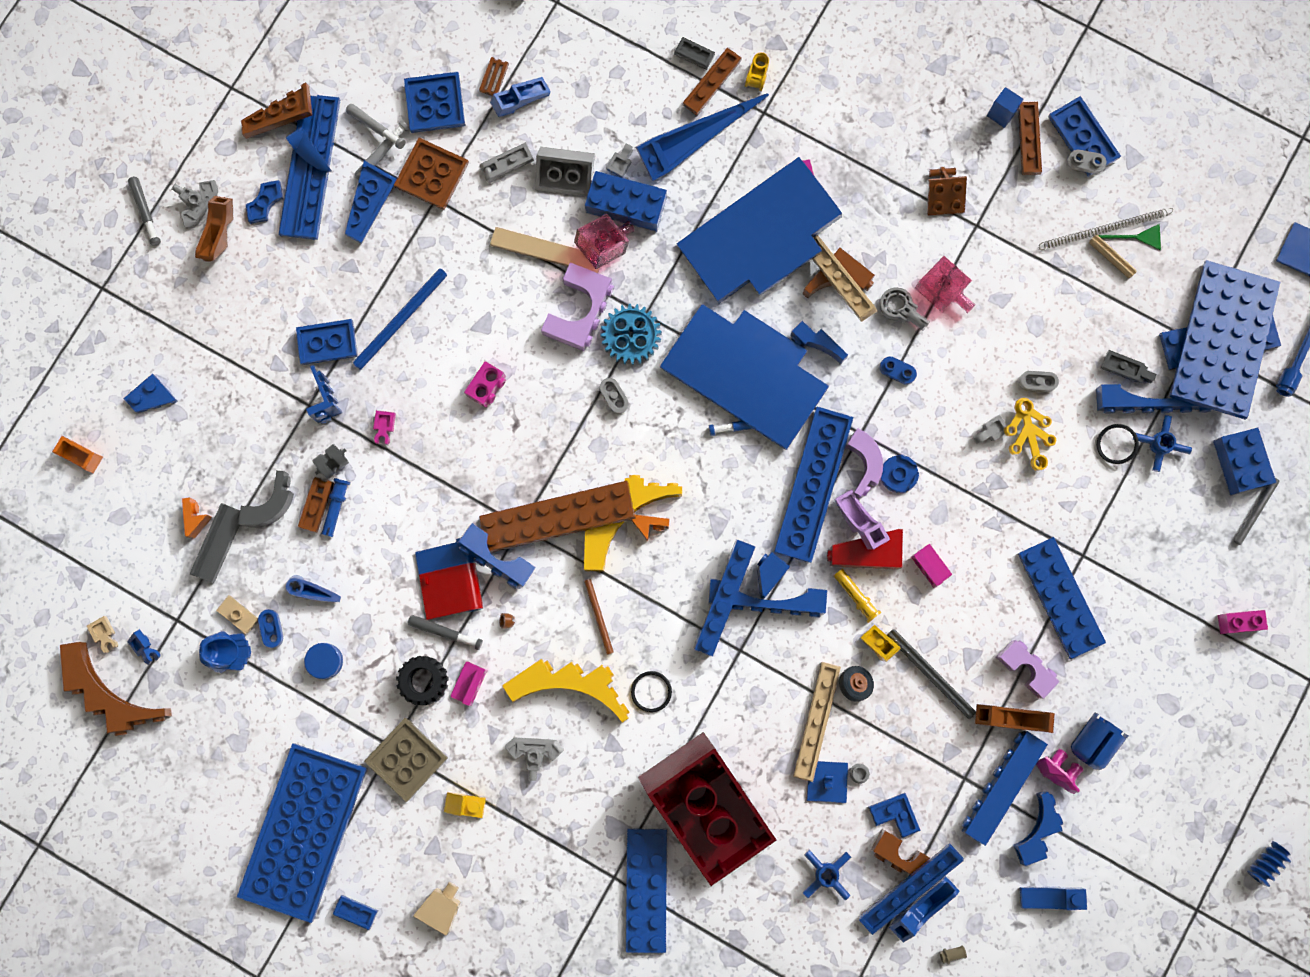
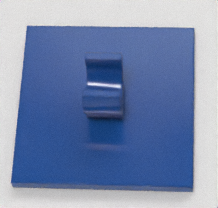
M818 761L813 782L808 781L807 801L847 803L848 763Z

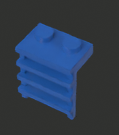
M313 365L310 368L324 401L306 410L313 420L323 424L331 421L332 417L341 414L342 410L336 405L338 400L332 395L334 390L328 385L330 383L329 379L321 371L317 372Z

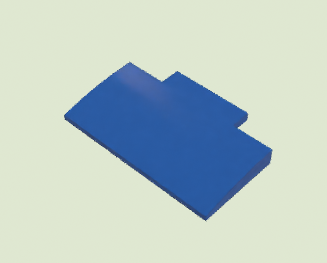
M797 157L676 244L718 304H720L748 283H751L758 294L762 295L819 255L822 250L813 237L842 218V212L801 158Z
M703 304L660 365L661 369L785 450L789 448L829 388V385L798 366L808 350L745 310L733 324Z

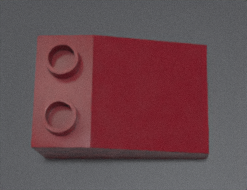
M704 732L638 777L646 794L710 886L716 884L777 841Z

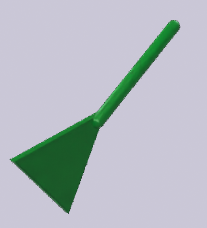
M1160 223L1137 235H1098L1101 239H1137L1161 250Z

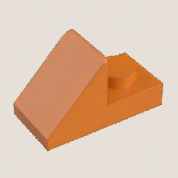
M190 497L182 498L185 537L196 538L211 520L212 516L207 514L197 515L199 513V505L196 500Z
M635 515L636 519L631 520L647 541L650 527H653V530L664 531L665 528L669 529L670 519Z

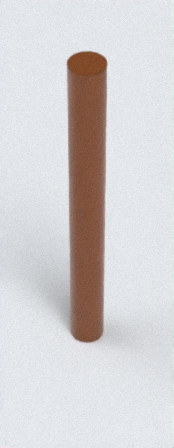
M587 579L584 581L606 654L609 655L614 653L592 580Z

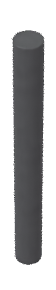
M1275 478L1277 483L1267 486L1234 540L1236 544L1241 545L1278 486L1279 479Z

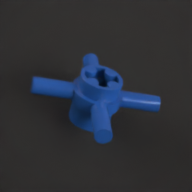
M1164 416L1161 432L1153 437L1136 433L1138 441L1150 444V449L1156 454L1152 471L1160 472L1164 455L1172 450L1189 455L1192 452V447L1177 444L1175 436L1169 432L1172 416ZM1161 439H1163L1162 444H1167L1166 447L1160 445Z
M809 849L804 856L816 868V880L803 894L809 898L821 886L826 888L833 887L846 901L851 895L838 882V870L852 857L845 852L833 864L828 862L821 863ZM828 869L832 871L830 873L832 877L830 880L821 877L822 873Z

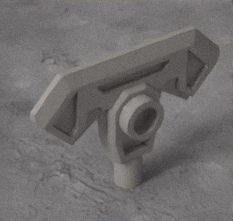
M215 180L199 182L200 192L187 187L182 188L176 183L171 188V190L179 194L178 197L190 208L180 212L184 227L197 226L208 210V201L218 194Z
M514 737L505 745L506 750L514 759L524 754L530 781L537 780V771H540L544 755L553 761L564 751L561 744L553 739Z

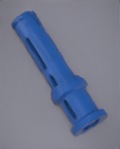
M337 478L333 479L335 482L333 491L329 494L331 502L321 532L322 535H327L328 528H330L328 533L330 537L334 536L342 502L346 501V490L351 483Z

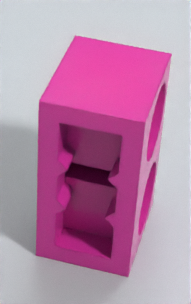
M484 361L464 393L468 398L486 408L488 404L491 405L496 398L495 393L498 388L501 389L504 386L506 376L503 371ZM490 374L497 375L494 381L487 380ZM486 390L484 397L477 396L478 391Z
M1265 610L1217 615L1220 634L1268 630Z

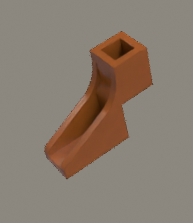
M214 196L208 201L207 222L197 245L195 258L211 262L228 247L227 226L234 220L232 198Z

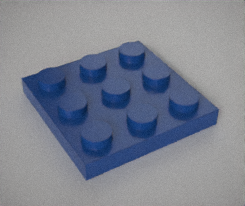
M459 72L404 78L411 133L466 126Z

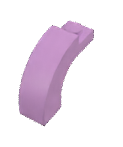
M857 428L846 448L856 453L864 463V476L854 491V494L859 499L862 495L866 496L871 486L868 484L875 487L879 483L883 472V458L874 439Z

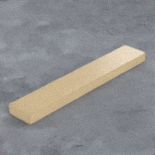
M495 227L490 243L493 247L567 267L571 262L596 273L599 272L603 256L499 227Z
M818 235L813 237L822 252L812 260L857 318L862 322L876 313V307Z
M821 662L793 777L813 782L841 669L840 666Z

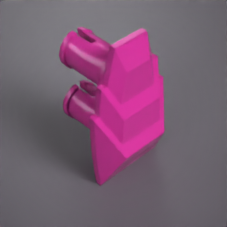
M1057 749L1051 759L1045 756L1038 760L1036 766L1044 777L1072 794L1080 791L1075 785V781L1083 772V768L1075 762L1071 764L1067 772L1060 768L1068 758V754L1065 751Z

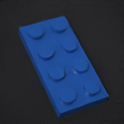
M1081 96L1048 115L1049 120L1071 152L1074 150H1084L1100 153L1106 158V166L1120 159V153ZM1076 156V159L1081 161V158ZM1094 160L1096 164H1100L1098 160ZM1085 172L1088 177L1094 174Z

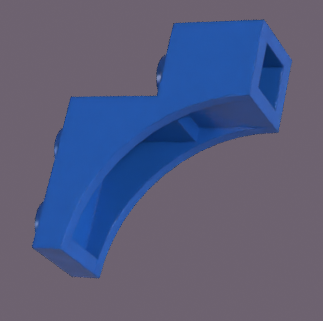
M1046 791L1036 793L1039 812L1034 828L1027 837L1014 844L1020 864L1024 866L1047 859L1046 852H1048V848L1044 840L1041 841V838L1063 831L1061 826L1063 825V820L1054 808L1056 805L1055 799L1052 794Z

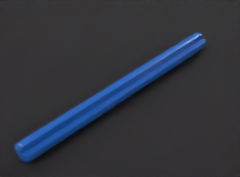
M439 268L353 361V364L361 370L447 277V273L443 269Z

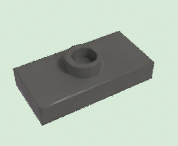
M682 37L674 51V55L707 70L715 56V52Z

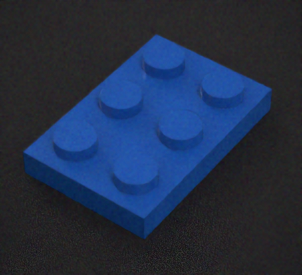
M352 319L296 327L301 365L358 357L354 322Z

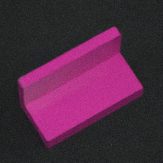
M930 544L911 556L933 588L939 586L943 581L952 576L948 567Z
M468 661L465 662L451 697L465 705L472 706L488 670Z

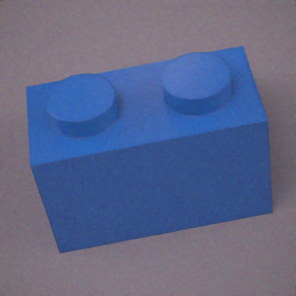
M773 552L769 556L765 553L757 564L760 566L757 570L761 599H764L790 568L788 564Z

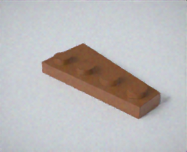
M306 82L300 85L301 88L295 92L291 90L286 93L287 97L277 101L276 99L265 110L261 108L242 119V135L247 139L312 116L309 85Z

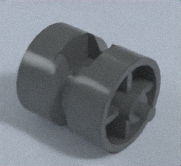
M335 444L329 446L325 450L324 455L319 454L312 460L317 467L315 474L318 475L320 473L327 479H330L337 473V468L342 469L349 463L344 456L347 450L345 448L339 450Z

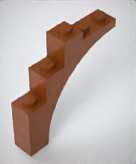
M86 642L60 645L64 692H71L72 695L84 694L85 712H93V715L105 714L107 733H114L115 736L127 735L128 730H134V725L146 724V720L153 719V722L165 721V717L172 716L171 708L150 709L140 707L115 695L97 675L91 663Z

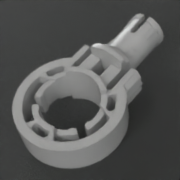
M894 287L883 293L880 300V310L886 318L893 321L899 320L903 324L906 321L912 322L922 331L930 323L929 320L916 312L918 305L913 302L907 290ZM899 294V298L904 301L905 306L898 311L891 310L888 307V301Z

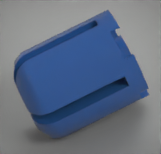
M1094 712L1072 742L1071 750L1074 756L1092 769L1102 770L1106 768L1129 735L1125 733L1121 735L1123 732L1121 729L1101 716L1098 719L1097 716L1099 714Z

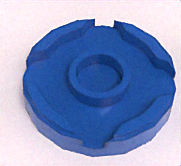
M904 455L892 456L883 464L881 481L889 491L905 493L917 484L919 478L918 468L910 457Z

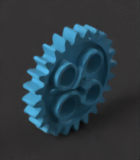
M629 304L628 309L621 305V311L614 308V315L608 313L610 320L604 319V323L607 326H601V330L605 332L600 334L601 338L605 339L602 341V345H608L605 351H611V358L616 355L617 362L622 358L625 365L628 360L631 361L632 365H634V360L641 364V358L648 361L647 354L654 356L652 349L658 350L659 346L656 343L661 342V338L657 337L662 335V331L657 330L660 328V323H655L657 317L651 318L652 311L645 313V306L639 310L638 304H636L635 308H632L631 304ZM642 321L645 323V326L637 328L635 324ZM620 322H624L626 324V327L624 329H618L616 325ZM630 331H633V337H629ZM640 339L646 342L642 347L636 345V342ZM621 340L627 342V345L623 348L617 345Z

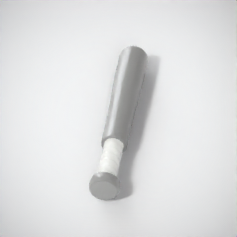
M349 104L346 107L347 114L380 136L386 137L395 144L396 148L402 149L405 146L406 141L403 138H398L392 134L386 127L354 104Z
M402 120L398 123L397 129L392 133L397 137L404 130L407 131L409 129V126ZM386 138L366 161L376 166L394 143ZM363 164L357 169V171L354 174L358 180L361 174Z

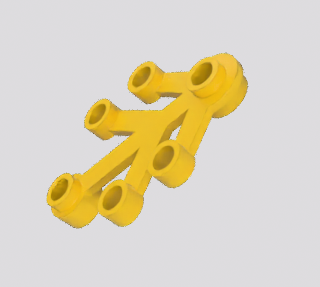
M1020 398L1014 405L1016 414L1010 425L1005 426L1004 433L1006 436L1015 435L1017 433V426L1022 419L1024 427L1015 443L1011 444L1008 450L1012 455L1021 453L1022 446L1026 438H1028L1032 454L1031 467L1036 471L1044 470L1048 466V460L1044 455H1040L1036 436L1042 439L1044 445L1048 447L1055 445L1057 440L1054 435H1049L1032 424L1031 417L1038 421L1041 428L1049 427L1052 424V420L1049 416H1044L1036 411L1031 400ZM1021 405L1025 406L1024 411L1022 410ZM1043 419L1047 421L1046 425H1044ZM1009 427L1013 430L1012 434L1008 431ZM1048 437L1052 440L1051 444L1048 442ZM1014 446L1017 447V452L1013 450Z

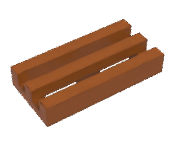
M491 57L479 91L490 96L498 93L509 63ZM494 64H495L496 66H495V68H494L492 77H491V79H490L488 88H487V90H486L485 88H486V86H487V83H488L490 74H491L492 69H493V66H494ZM500 66H502L503 68L501 70L499 79L493 92L491 91L492 87L494 85Z

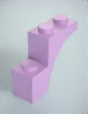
M852 489L834 499L852 533H859L867 549H875L890 540L881 522L876 521L870 516Z

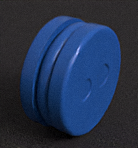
M318 643L310 647L306 652L304 665L312 677L330 679L335 677L342 669L343 655L332 644Z

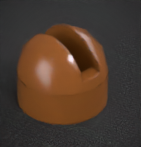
M502 613L500 615L499 624L501 629H509L514 626L515 622L512 620L515 617L512 614Z

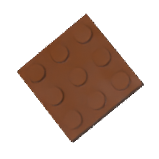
M419 137L395 181L394 187L445 210L469 161Z

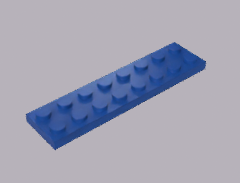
M816 407L774 550L775 553L812 563L854 417Z

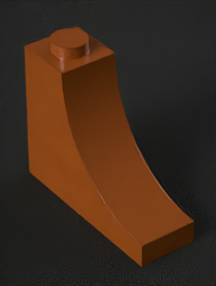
M839 247L834 256L861 290L869 291L874 284L873 278L875 274ZM820 270L804 288L803 295L809 299L815 292L831 287L832 284Z

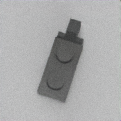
M1111 350L1107 351L1101 369L1136 383H1142L1143 381L1152 383L1157 375L1148 371L1145 363Z

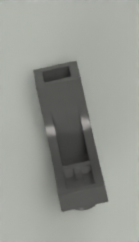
M276 470L274 491L266 503L255 507L241 505L238 525L251 528L264 527L276 522L287 512L294 496L293 492L287 490L291 483V478L287 472Z

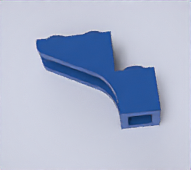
M946 876L917 898L911 906L901 911L889 928L904 943L914 937L934 914L954 899L960 892L959 889Z

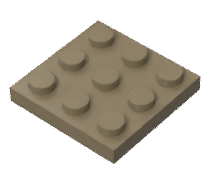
M405 717L364 762L405 802H408L448 757Z

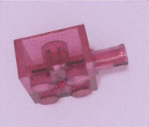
M605 214L577 229L574 243L593 267L598 269L626 253L629 244L626 235L633 233L634 227L630 225L631 222L629 221L618 227L608 214Z
M945 256L927 272L915 287L920 294L942 313L955 302L967 314L976 305L963 294L972 280Z

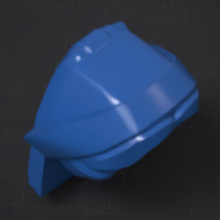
M221 631L203 639L199 647L200 662L218 673H223L227 669L243 670L244 665L247 664L251 656V646H249L248 640H246L245 635L242 633L229 635L225 631Z

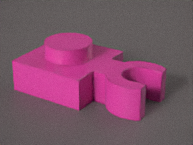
M376 410L373 427L374 430L378 431L374 437L376 444H379L381 437H385V444L389 445L390 437L388 432H394L395 412Z

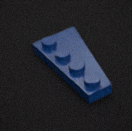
M365 160L345 231L346 236L360 244L364 241L397 180Z

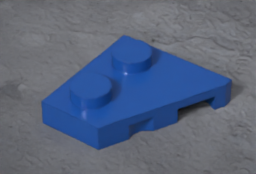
M153 373L123 398L136 413H142L148 409H156L165 404L178 402Z

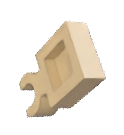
M106 616L87 625L94 642H101V650L104 653L109 652L107 648L109 643L112 644L113 648L118 647L117 641L111 638V635L115 634Z

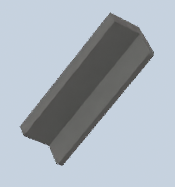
M223 503L220 504L190 571V575L215 583L240 526L238 525L240 510Z

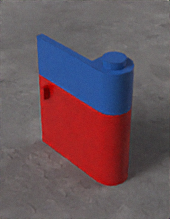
M460 538L456 539L455 543L415 552L426 620L483 609L475 558L470 554L467 556L458 550L459 547L456 544Z

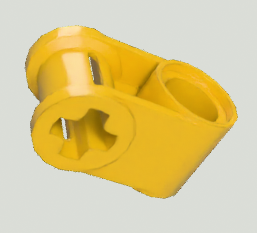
M760 52L754 55L745 81V87L750 86L763 91L769 66L767 54ZM763 62L765 65L758 66L756 63Z

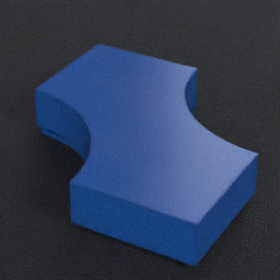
M279 180L261 183L260 192L256 199L245 204L250 224L268 221L271 207L276 202L284 200Z

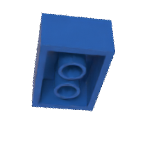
M1258 427L1223 436L1213 441L1230 496L1277 483Z

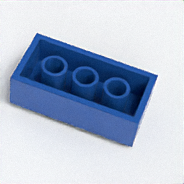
M595 171L586 199L585 210L588 214L657 232L667 200V190Z

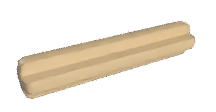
M1095 235L1089 241V244L1127 278H1131L1137 272L1132 265L1098 235Z

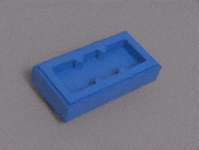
M341 895L333 915L370 930L378 910Z

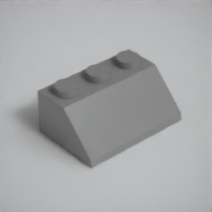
M540 146L536 155L535 190L588 196L594 173L595 153Z

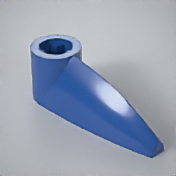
M302 127L286 137L293 149L307 163L327 173L332 171Z
M300 575L291 576L286 583L287 592L294 596L328 602H340L341 596L306 581ZM294 581H297L298 585L301 587H297V589H294L293 585L290 583H294Z

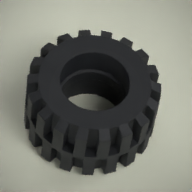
M428 656L412 657L408 662L402 664V668H399V676H396L398 685L396 686L400 690L399 694L401 697H404V700L414 705H430L439 701V698L444 696V691L448 688L447 681H449V677L446 675L447 670L437 659ZM420 669L430 671L433 676L431 688L423 693L416 691L412 683L414 674Z

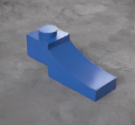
M539 77L511 85L509 90L493 94L490 104L497 116L502 117L514 113L517 109L533 101L549 96L551 91L544 78Z
M801 321L791 332V340L803 348L808 346L818 349L834 358L840 364L848 357V354L822 329L815 333L807 324Z
M1020 887V904L1023 909L1087 910L1086 889L1082 887Z

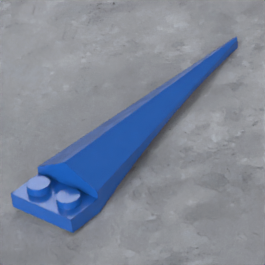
M769 94L760 95L651 137L637 145L635 148L651 180L654 181L670 172L723 129L768 97Z

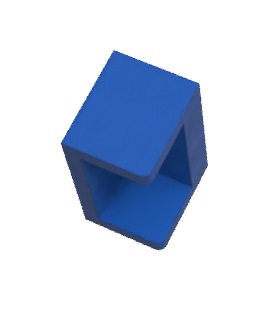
M1005 87L994 101L987 117L1005 128L1016 114L1024 99Z

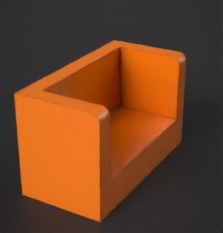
M61 436L52 451L54 454L71 461L91 473L95 472L103 459V456L64 436Z

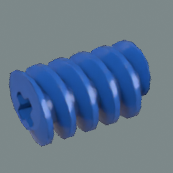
M1275 841L1271 842L1272 848L1267 847L1265 849L1266 853L1260 855L1261 859L1255 860L1256 865L1250 866L1251 871H1247L1252 878L1267 887H1270L1268 879L1276 880L1272 875L1273 873L1280 876L1281 873L1277 869L1278 867L1286 869L1282 862L1291 863L1288 858L1291 854Z

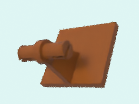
M955 167L929 169V177L940 176V178L929 179L928 216L965 213L967 176L948 177L956 175Z

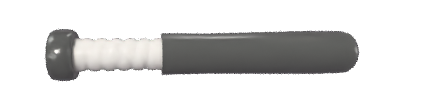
M135 176L130 177L128 184L143 224L148 231L149 243L151 246H157L161 243V239L157 237L153 219L139 178Z
M411 615L408 619V625L413 628L455 642L460 641L475 647L476 650H480L483 640L480 638L477 640L462 635L458 631L415 615Z

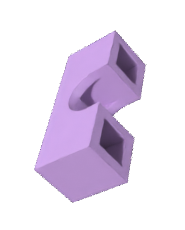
M1011 641L996 658L1009 671H1015L1021 664L1026 665L1030 669L1031 677L1025 686L1038 699H1044L1060 682L1056 678V673L1050 668L1046 669L1041 664L1042 660L1037 655H1031L1027 651L1028 647L1022 641Z

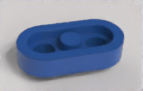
M889 356L880 363V371L883 375L902 384H911L917 377V371L913 366L897 358ZM887 363H892L893 368H888ZM909 371L911 375L907 377L904 372Z
M264 610L258 617L263 644L269 648H277L283 642L279 615L274 610ZM269 616H272L273 621L271 623H268L267 618ZM273 635L277 637L275 642L271 641Z

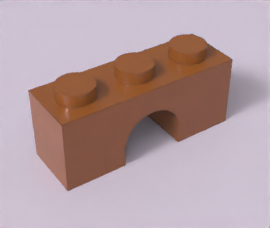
M882 829L871 848L875 852L874 857L884 862L886 859L892 863L891 867L902 873L904 870L911 875L930 859V857L916 850L912 858L908 860L901 859L898 850L902 840Z

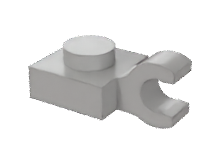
M626 143L620 154L615 152L606 169L623 178L632 163L628 158L633 152V146Z
M997 415L982 425L984 431L975 435L973 439L977 444L987 438L995 441L1005 434L1004 428L1007 425L1001 415Z

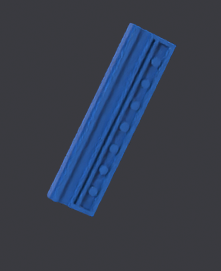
M310 95L312 116L298 120L296 130L302 127L330 167L341 100L339 97ZM294 149L292 151L278 235L281 237L318 240L329 173L307 163Z

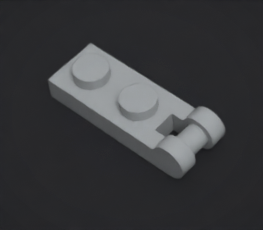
M525 142L482 162L479 167L485 173L486 181L491 183L497 178L533 162L534 159ZM496 166L497 170L492 171L491 167Z

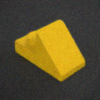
M873 625L860 637L876 653L881 661L887 662L901 649L876 625Z
M447 792L444 812L457 816L464 815L483 818L486 798Z

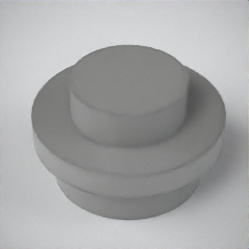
M855 764L851 767L850 778L852 781L862 784L869 779L870 772L867 766Z

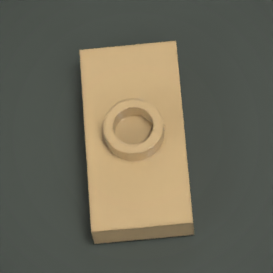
M230 595L216 610L247 635L258 622V617Z

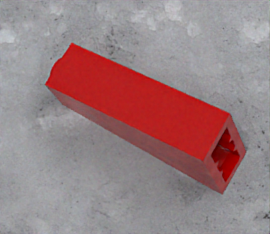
M903 529L886 532L890 540L875 549H867L862 538L832 545L830 550H827V562H830L832 567L901 569Z

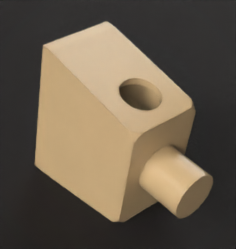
M448 882L444 891L436 888L413 917L447 936L461 903L458 899L454 898L459 887Z

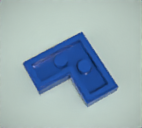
M905 792L868 806L875 826L894 819L902 838L921 831Z

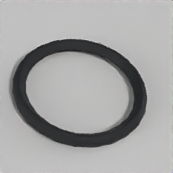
M1113 424L1100 432L1096 446L1099 455L1105 461L1111 464H1124L1136 455L1139 441L1136 433L1130 427L1123 424ZM1123 428L1133 436L1135 442L1134 450L1127 458L1112 460L1102 452L1101 439L1110 429Z
M647 671L640 674L631 686V697L634 704L645 712L653 713L664 709L672 696V687L669 680L663 674L656 671ZM647 675L660 677L668 688L666 701L657 708L643 707L635 697L636 684Z

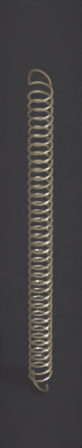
M1136 217L1129 218L1132 219L1131 221L1135 218V223L1137 222ZM1122 220V221H1121V222H1122L1121 224H1123V221H1125V226H1126V225H1127L1126 220ZM1089 230L1082 231L1085 232V238H1087L1086 231H1088V236L1090 235Z

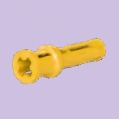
M843 568L833 576L853 599L856 609L860 610L867 618V623L882 613L873 606L870 598L864 596Z

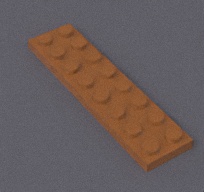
M627 480L479 516L481 530L488 534L487 546L490 553L636 519Z

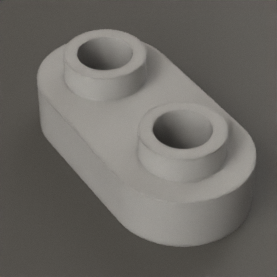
M1074 150L1067 159L1071 169L1094 174L1100 173L1107 163L1106 158L1102 154L1084 150ZM1076 156L1080 157L1081 161L1077 160ZM1094 160H1098L1100 164H1096Z
M1026 371L1020 376L1019 384L1026 391L1051 392L1057 388L1059 379L1053 372ZM1026 379H1030L1031 384H1027ZM1045 380L1050 382V386L1045 384Z
M604 379L600 384L601 394L614 413H624L629 405L627 397L615 379ZM612 386L613 390L609 392L606 388ZM622 402L623 405L622 407L618 408L616 407V403Z

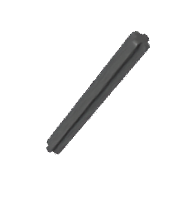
M892 629L887 634L890 639L900 646L903 654L968 719L976 714V711L895 629Z

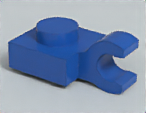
M140 629L133 632L127 641L138 657L142 656L147 665L152 662L150 656L154 657L156 661L161 656L157 650L149 648L151 643Z

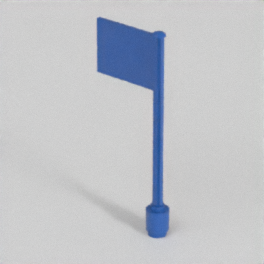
M1294 222L1276 261L1310 276V228ZM1310 327L1292 366L1283 370L1276 385L1277 393L1282 396L1291 397L1296 392L1303 377L1300 373V368L1310 348Z

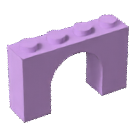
M570 262L563 278L564 285L587 294L592 301L591 310L586 317L579 321H567L548 313L541 332L546 337L584 351L586 346L589 347L593 337L591 334L593 329L597 330L600 320L598 317L600 313H604L607 306L605 301L607 296L612 295L614 286L612 285V278Z

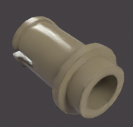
M963 945L948 950L944 948L943 951L939 952L942 963H947V965L952 961L967 958Z

